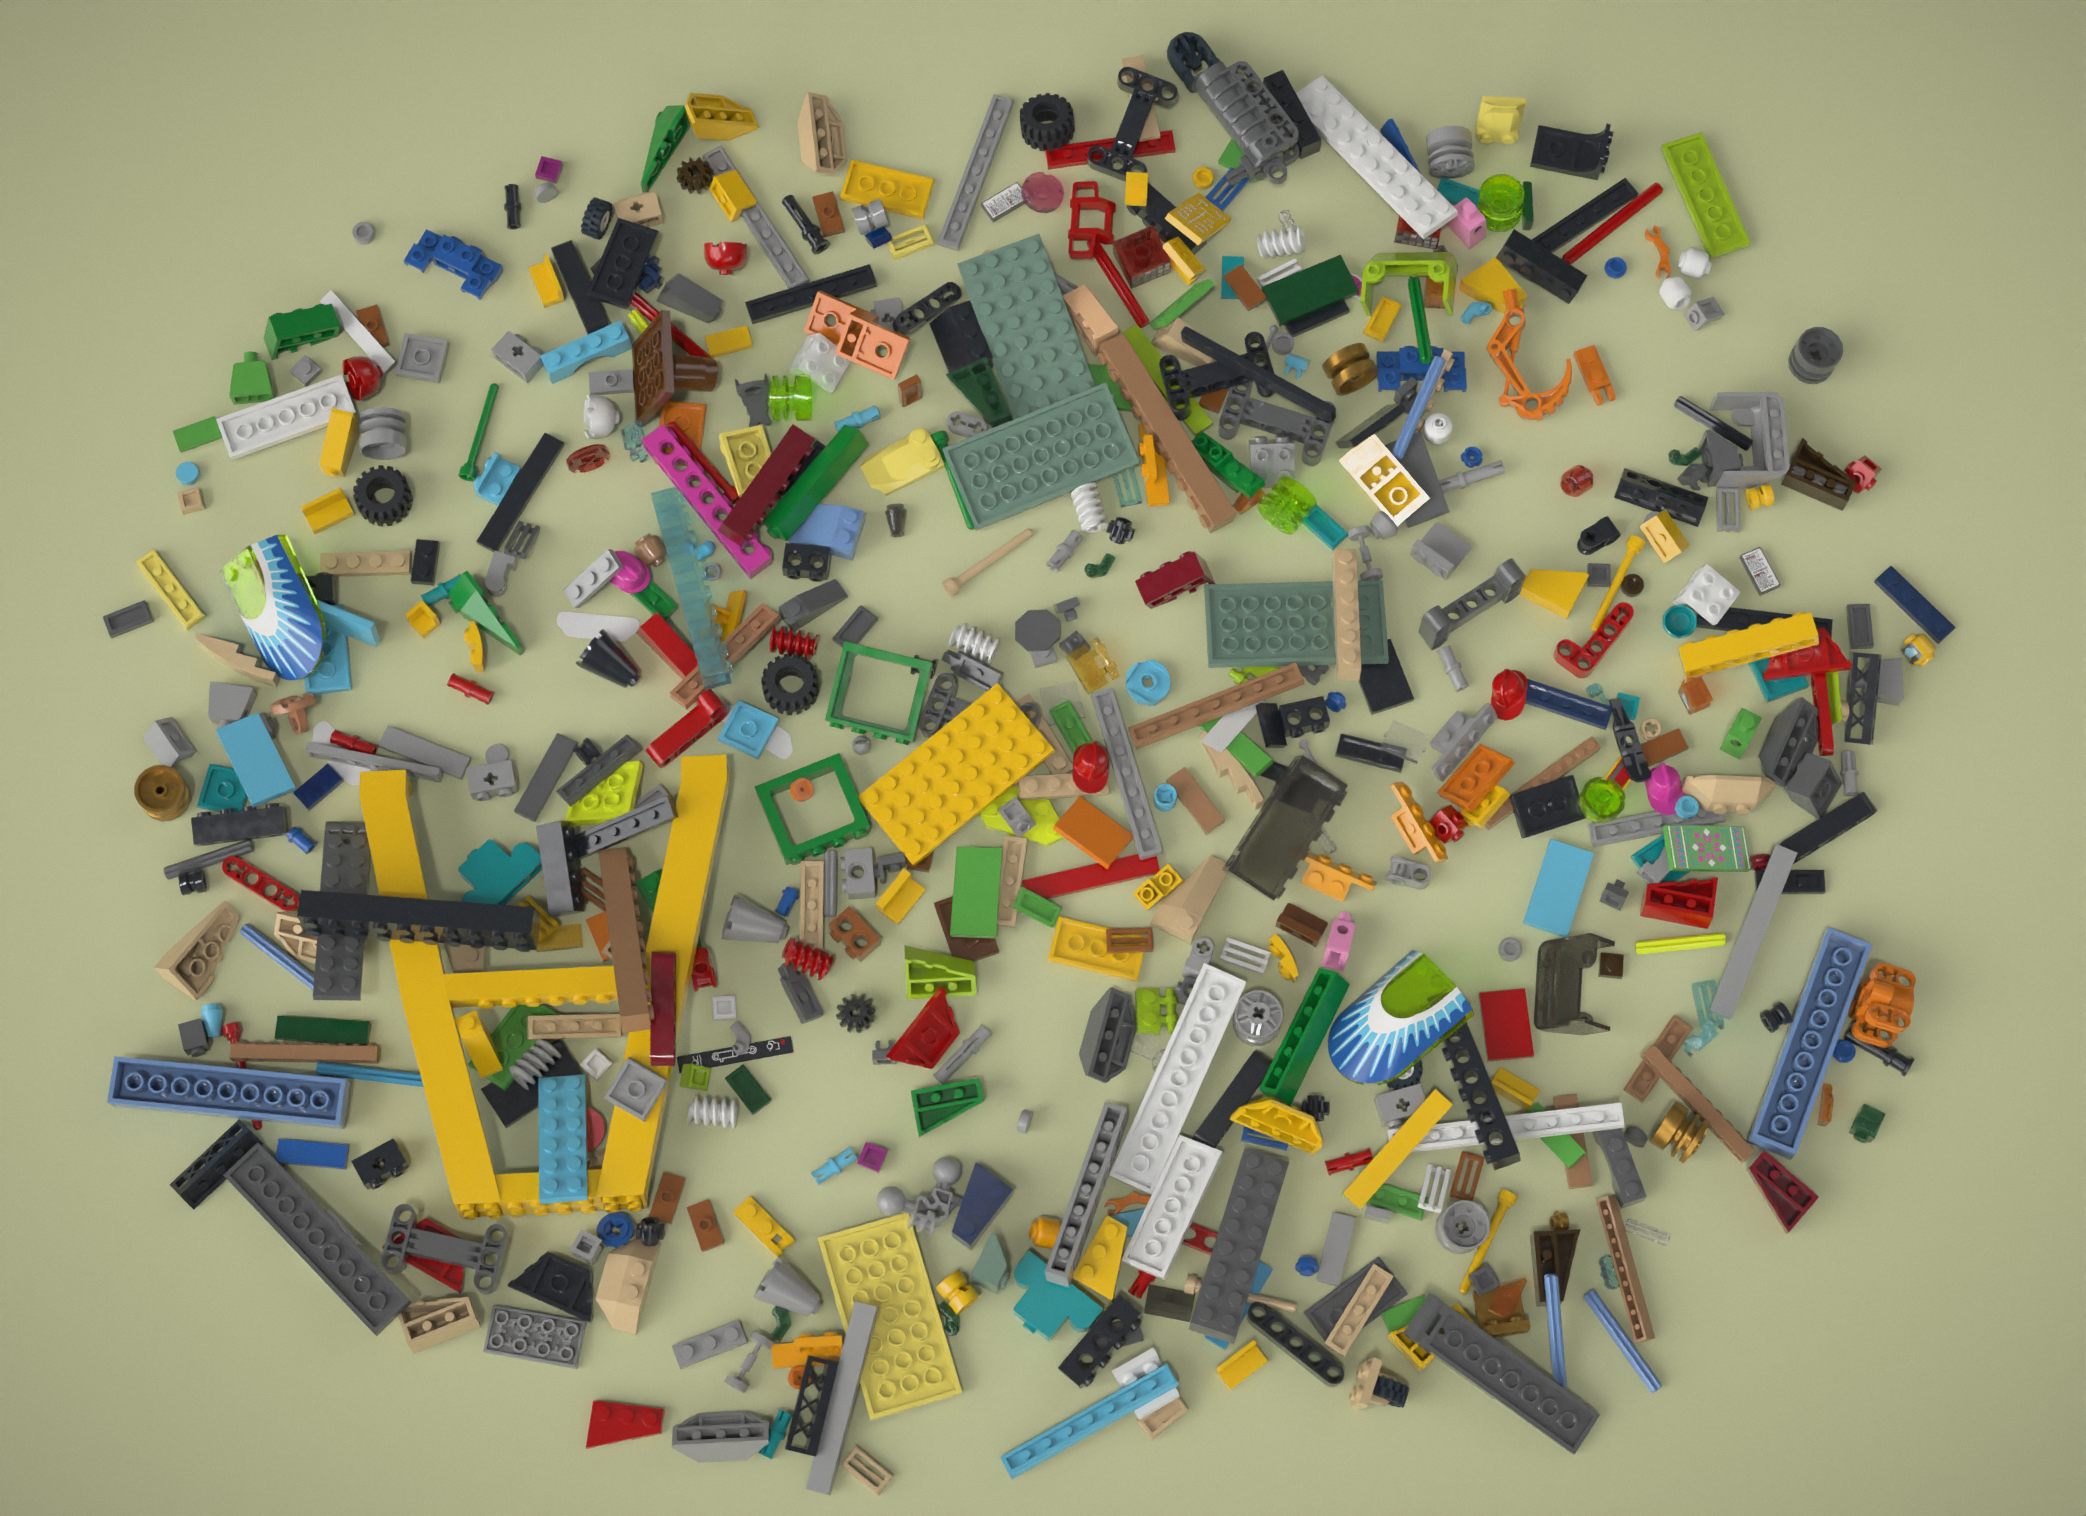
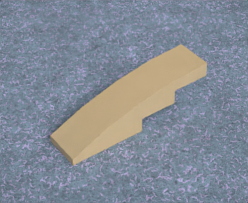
M1143 55L1122 59L1123 68L1132 67L1147 73ZM1125 75L1126 83L1133 81L1130 76ZM1149 83L1142 84L1144 90H1151ZM1154 102L1143 127L1139 142L1160 138Z
M196 633L195 639L199 645L217 660L255 681L277 688L280 679L276 672L261 669L258 659L243 655L239 644Z
M1205 730L1200 733V741L1208 734ZM1201 742L1218 777L1228 775L1237 794L1246 791L1254 810L1263 807L1264 799L1240 762L1226 748L1221 753Z

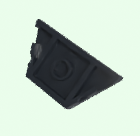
M547 1251L535 1264H531L524 1270L525 1272L508 1284L509 1288L584 1321L592 1322L591 1270Z

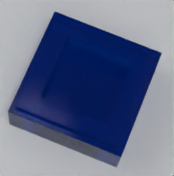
M885 227L864 235L867 243L873 249L893 240L891 233Z

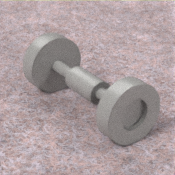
M1364 525L1349 530V539L1351 541H1360V553L1363 563H1366L1367 570L1360 574L1361 581L1382 579V570L1380 568L1372 569L1371 555L1368 546H1365L1364 539L1371 535L1370 527Z
M754 1331L750 1339L756 1342L757 1345L753 1352L747 1355L741 1366L742 1370L736 1379L727 1375L724 1381L742 1393L746 1392L748 1386L741 1382L746 1371L749 1372L756 1361V1354L760 1347L763 1346L770 1350L774 1344L768 1338Z

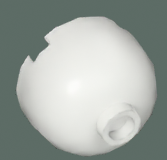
M587 395L588 400L585 399L583 420L589 426V430H584L587 439L604 438L613 431L614 424L619 423V411L614 410V405L608 398L600 395Z

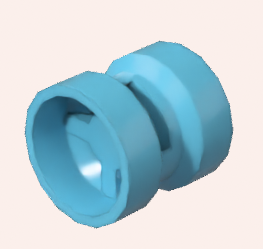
M1161 784L1156 788L1154 805L1158 810L1167 812L1174 808L1177 798L1175 788L1170 784Z

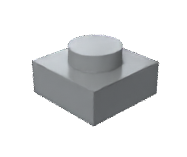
M304 356L290 369V372L307 387L322 373V370L307 356Z
M1053 646L1047 651H1030L1035 668L1057 662Z

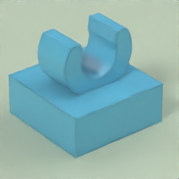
M1292 353L1287 354L1284 362L1288 364L1285 374L1288 375L1290 369L1295 368L1297 370L1296 378H1300L1302 370L1305 371L1308 368L1310 360Z

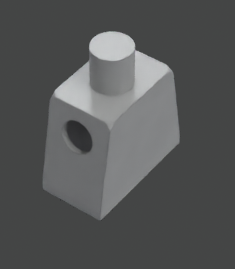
M1902 658L1882 660L1877 702L1899 706L1904 699ZM1866 663L1862 668L1863 674L1869 669V663ZM1864 678L1856 683V688H1862V694L1866 693L1867 682Z
M210 681L208 716L213 723L218 724V728L248 717L257 694L252 687Z

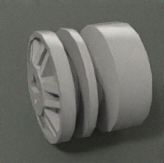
M1456 125L1444 126L1432 130L1427 135L1429 172L1432 176L1455 179L1470 174L1474 170V154L1471 150L1472 135L1468 128Z
M386 407L371 408L361 412L359 415V431L362 433L359 437L360 454L377 460H390L403 456L406 453V436L404 435L406 431L405 414L400 410Z
M1254 990L1244 994L1238 1000L1233 1014V1029L1236 1036L1243 1043L1250 1046H1263L1270 1043L1277 1037L1283 1019V1009L1279 1000L1266 991ZM1255 1012L1257 1014H1263L1261 1020L1259 1017L1254 1018Z
M1467 1200L1454 1202L1442 1211L1435 1225L1436 1237L1442 1247L1451 1253L1457 1254L1471 1252L1485 1242L1490 1231V1221L1486 1211L1477 1203ZM1460 1223L1463 1224L1462 1228L1466 1230L1461 1234L1458 1233L1459 1229L1456 1228Z

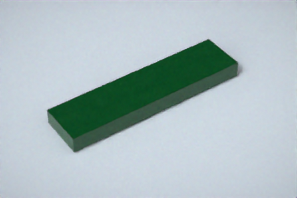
M277 1016L274 1038L285 1041L343 1043L346 1045L361 1044V1046H367L371 1023L369 1021Z

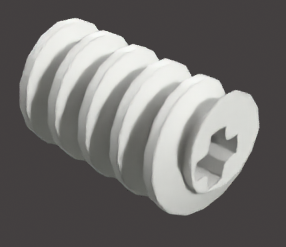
M1301 225L1297 226V232H1294L1291 226L1288 233H1286L1284 228H1281L1279 235L1276 229H1273L1272 236L1269 235L1268 230H1264L1263 237L1260 234L1257 236L1258 249L1262 258H1267L1269 255L1275 257L1277 254L1284 256L1285 253L1291 255L1293 252L1301 253L1302 250H1305V235Z
M1096 483L1081 485L1071 493V498L1074 500L1073 505L1077 508L1078 521L1082 524L1081 530L1085 533L1103 531L1109 524L1102 523V521L1107 519L1106 515H1099L1104 511V507H1097L1102 503V500L1094 499L1099 495V491H1092L1097 487Z
M965 622L961 627L958 624L951 635L949 646L956 644L957 650L964 648L965 653L969 654L972 652V656L975 658L980 655V661L985 662L988 659V664H990L998 650L999 638L991 642V634L983 638V630L975 634V626L968 631V623Z
M695 1095L689 1105L688 1124L694 1118L696 1125H699L703 1119L705 1126H709L712 1120L714 1127H718L722 1121L724 1128H727L731 1122L732 1128L735 1129L738 1111L735 1099H732L730 1104L727 1105L725 1098L722 1099L720 1104H717L716 1097H713L711 1103H708L707 1096H704L702 1102H699L698 1095Z

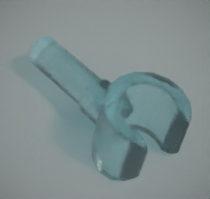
M1594 683L1586 688L1590 698L1598 696L1605 705L1611 706L1603 694L1600 684Z

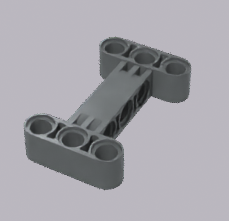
M1252 382L1241 384V386L1247 388L1243 391L1237 389L1240 385L1230 388L1219 419L1218 434L1221 438L1225 440L1233 439L1238 433L1240 424L1278 436L1286 435L1289 436V439L1304 444L1302 461L1306 465L1316 466L1319 464L1334 421L1330 423L1314 414V417L1251 398ZM1325 401L1335 407V405L1330 401ZM1238 405L1240 409L1233 410L1230 406ZM1230 424L1233 426V428L1226 429L1223 427V425ZM1321 431L1324 435L1316 436L1314 432ZM1313 450L1317 455L1311 456L1307 452Z
M1513 558L1508 559L1496 569L1493 577L1442 609L1437 605L1427 611L1422 617L1418 633L1431 650L1437 649L1447 641L1449 633L1502 600L1506 604L1516 598L1523 587L1526 578L1525 574ZM1485 590H1493L1496 595L1489 596L1485 593ZM1473 601L1477 604V607L1471 608L1467 605V602ZM1455 613L1459 618L1451 619L1448 614Z
M942 673L936 678L920 717L919 728L927 739L943 728L944 723H949L971 705L968 702L955 698L958 687L954 677L949 673ZM944 682L952 683L949 689H941V685ZM937 702L944 703L943 708L940 710H934L933 706ZM1028 702L1023 704L1020 710L1024 714L1028 711L1036 712L1035 717L1029 720L1038 729L1041 721L1039 708L1034 703ZM931 722L936 724L933 730H925L926 724Z
M400 1204L395 1208L381 1257L382 1266L388 1273L394 1275L401 1273L405 1268L408 1255L476 1269L474 1285L477 1290L484 1295H489L496 1290L509 1242L508 1232L502 1225H490L486 1230L482 1244L415 1229L418 1217L415 1210L408 1204ZM403 1212H411V1217L408 1221H400V1215ZM496 1231L503 1232V1238L497 1242L492 1241V1234ZM396 1235H405V1240L402 1244H394ZM490 1254L497 1255V1261L491 1265L486 1264V1257ZM390 1258H399V1263L396 1267H388L387 1264ZM484 1277H490L491 1284L486 1288L480 1287V1280Z

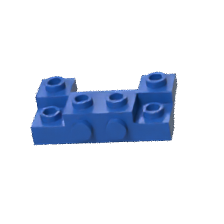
M427 229L418 244H413L404 259L405 265L408 266L409 264L419 269L422 273L425 272L433 261L434 265L465 279L461 286V291L476 296L478 300L483 298L487 290L498 281L504 271L501 264L484 257L478 247L474 245L467 246L455 236L443 235L442 237Z
M1405 346L1399 348V351H1377L1376 366L1379 370L1377 375L1378 392L1382 390H1397L1401 386V381H1407L1411 377L1416 381H1424L1431 363L1422 364L1419 349L1414 346ZM1431 346L1433 358L1435 356L1441 357L1444 351L1443 348ZM1451 352L1453 353L1452 359L1455 361L1449 372L1445 371L1442 377L1445 380L1444 392L1448 390H1463V392H1466L1464 352Z

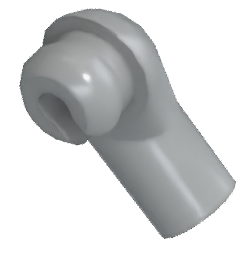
M736 1021L730 1026V1029L737 1036L732 1049L736 1054L743 1055L749 1049L751 1036L741 1022Z

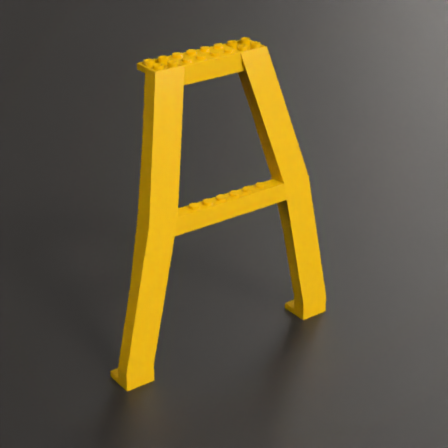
M726 754L681 756V784L675 808L678 818L673 819L645 951L647 968H643V971H648L649 985H645V988H650V990L651 952H676V1049L729 789L730 770ZM407 771L360 772L359 798L380 896L429 899L409 807V796H413V787ZM391 939L389 943L401 1001L453 1203L459 1216L465 1220H475L479 1216L498 1219L501 1218V1215H511V1217L520 1218L524 1217L525 1214H534L535 1216L542 1217L547 1216L548 1213L570 1215L572 1212L581 1211L583 1214H593L599 1210L614 1213L618 1212L619 1209L639 1212L642 1211V1208H648L647 1195L673 1066H651L650 1029L629 1032L623 1064L628 1057L669 1081L646 1121L643 1122L614 1105L602 1169L587 1170L588 1200L540 1204L539 1172L495 1174L460 1034L454 1020L453 1008L479 1007L481 1009H491L493 1006L514 1008L516 1005L537 1007L540 1004L546 1003L559 1006L566 1002L582 1005L586 1004L587 1001L609 1003L610 1000H618L614 967L596 966L445 974L439 943L427 945L420 941L403 943L400 940Z

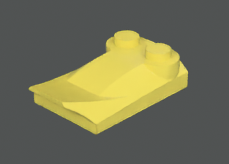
M1482 96L1475 124L1476 139L1483 144L1499 142L1511 145L1519 139V128L1526 98Z
M762 425L720 433L719 435L721 442L720 451L726 458L739 497L743 495L771 455Z
M925 428L914 429L910 432L909 436L866 457L859 466L870 487L882 491L885 496L945 468L942 457Z

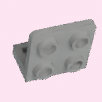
M1280 435L1276 436V439L1256 436L1254 440H1248L1250 469L1264 479L1266 485L1262 488L1293 487L1295 485V443L1293 439H1289V436Z
M1436 522L1421 541L1417 539L1413 544L1410 555L1417 562L1428 567L1435 575L1447 580L1469 553L1471 545L1441 523Z

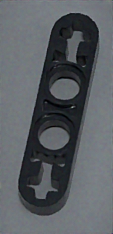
M947 282L919 300L894 319L892 324L894 331L902 335L909 334L954 304L961 295L960 287L956 283ZM947 291L953 292V295L950 294L946 298L943 297ZM930 299L937 300L940 307H933L930 304ZM914 310H921L924 318H918L914 314ZM908 318L910 319V322L907 324V326H906V325H903V326L900 325V322H901V323H904L905 321L908 320Z

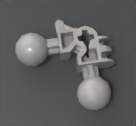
M942 1157L934 1163L932 1173L937 1184L928 1193L927 1198L918 1195L913 1201L907 1199L903 1191L897 1187L889 1186L883 1188L877 1195V1206L880 1212L889 1216H894L901 1212L908 1213L910 1216L907 1229H910L912 1225H916L918 1233L925 1228L927 1229L928 1236H930L933 1229L939 1227L947 1219L948 1215L951 1214V1211L962 1203V1198L953 1196V1193L949 1192L950 1185L958 1182L961 1177L959 1162L952 1157Z

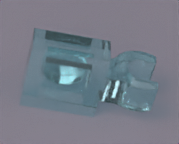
M634 421L621 429L625 450L630 451L631 461L634 462L640 458V463L648 460V453L642 447V439L645 437L642 422Z

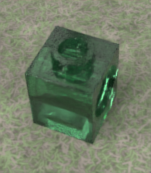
M1863 1104L1857 1112L1849 1134L1854 1135L1853 1138L1861 1143H1871L1878 1133L1885 1113Z

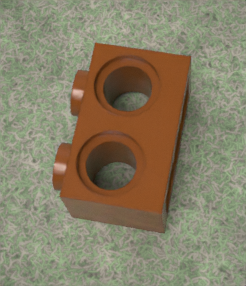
M850 906L829 923L830 936L835 942L839 943L841 941L846 946L844 950L853 960L857 958L862 962L881 945L880 938ZM844 923H848L852 926L851 929L847 932H843L839 929L840 926ZM862 939L867 942V945L863 948L855 946L858 940Z

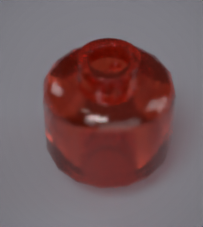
M1575 465L1562 474L1561 489L1566 495L1579 497L1593 487V473L1585 466Z

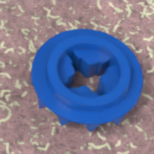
M614 1212L600 1220L596 1233L597 1237L602 1240V1243L607 1248L610 1246L617 1249L618 1246L626 1245L627 1241L633 1238V1230L635 1229L629 1216L624 1213ZM611 1225L619 1229L620 1236L612 1232Z

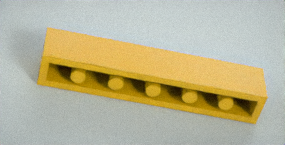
M1799 612L1790 618H1776L1764 625L1754 624L1745 630H1731L1726 635L1718 637L1716 635L1709 636L1700 642H1686L1678 648L1686 679L1818 645L1819 637L1812 613Z

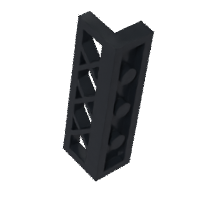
M1624 468L1614 496L1616 499L1653 512L1667 510L1671 518L1696 527L1700 524L1709 498Z
M1853 653L1848 704L1850 711L1846 725L1845 742L1873 745L1881 654ZM1859 657L1869 658V669L1864 674L1858 668ZM1857 671L1861 675L1859 678H1857ZM1864 678L1867 682L1866 693L1861 696L1856 690V683ZM1856 694L1858 696V699L1854 702ZM1862 701L1865 705L1864 715L1858 718L1853 709L1854 705ZM1853 717H1854L1857 721H1855V722L1852 724V719H1853ZM1859 723L1863 727L1862 739L1851 738L1852 728Z
M239 1119L184 1170L170 1186L194 1210L226 1180L223 1175L256 1143H259L261 1146L263 1143ZM242 1128L243 1130H241V1131L234 1137V1135Z
M807 1355L785 1445L786 1450L816 1457L839 1362ZM812 1361L825 1364L822 1375L815 1379L810 1372ZM808 1376L811 1379V1382L807 1383ZM821 1379L820 1386H818L816 1382ZM814 1384L818 1391L817 1398L808 1402L804 1392L807 1387ZM802 1400H803L806 1405H804V1406L801 1407ZM815 1403L814 1410L810 1406ZM808 1407L812 1418L809 1423L803 1426L798 1419L799 1413ZM798 1424L800 1428L795 1431L796 1425ZM809 1427L808 1434L805 1431V1428ZM801 1431L806 1437L804 1449L791 1446L794 1435Z

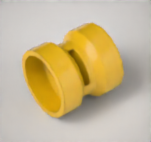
M1769 484L1761 485L1757 489L1754 487L1746 489V501L1751 510L1759 509L1762 505H1774V494Z

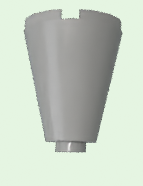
M738 895L733 896L730 904L732 908L727 913L721 939L778 943L779 939L784 940L787 927L784 926L783 920Z
M778 1256L773 1262V1268L767 1271L753 1297L807 1317L811 1313L815 1315L822 1304L819 1301L820 1295Z

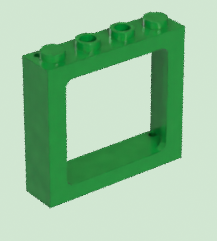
M844 641L825 721L830 722V727L842 730L843 726L852 727L851 732L862 735L865 734V731L874 733L873 737L886 740L887 736L896 738L895 742L908 745L909 741L915 743L934 664ZM861 655L919 670V678L908 723L904 730L842 715V707L856 656Z
M839 753L755 786L756 794L786 865H797L808 856L816 857L822 855L828 848L842 847L847 843L846 841L853 838L855 840L862 839L868 835V832H871L870 824ZM835 772L853 814L854 821L798 845H792L771 796L790 789L791 784L799 778H806L811 781Z

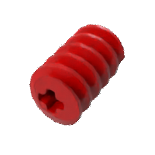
M775 624L770 636V652L775 653L778 648L779 654L783 655L787 650L789 657H792L796 652L799 659L804 655L807 661H809L815 655L819 634H816L814 639H811L810 632L805 637H802V630H799L794 635L793 628H790L788 633H785L784 626L779 631H776Z
M793 937L787 941L782 952V958L785 959L784 965L786 967L793 962V970H796L800 965L802 966V974L807 969H810L809 976L813 977L817 972L819 981L828 973L834 955L829 956L826 951L820 953L819 948L812 950L811 945L807 944L804 946L802 941L795 942Z

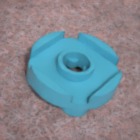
M1147 660V662H1138L1129 669L1126 675V691L1135 702L1142 705L1155 706L1169 693V673L1157 661ZM1143 679H1153L1152 687L1144 686V683L1142 682Z

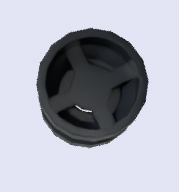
M196 870L192 874L187 872L179 873V886L183 896L190 895L191 892L195 891L198 893L206 892L207 885L203 870Z
M1780 1001L1774 1004L1771 1010H1764L1760 1013V1019L1770 1033L1778 1030L1780 1025H1786L1792 1021L1789 1010Z

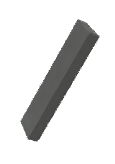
M558 733L556 734L514 810L516 814L536 822L574 753L572 748L578 746L577 742Z
M626 734L556 792L571 807L641 751V749Z

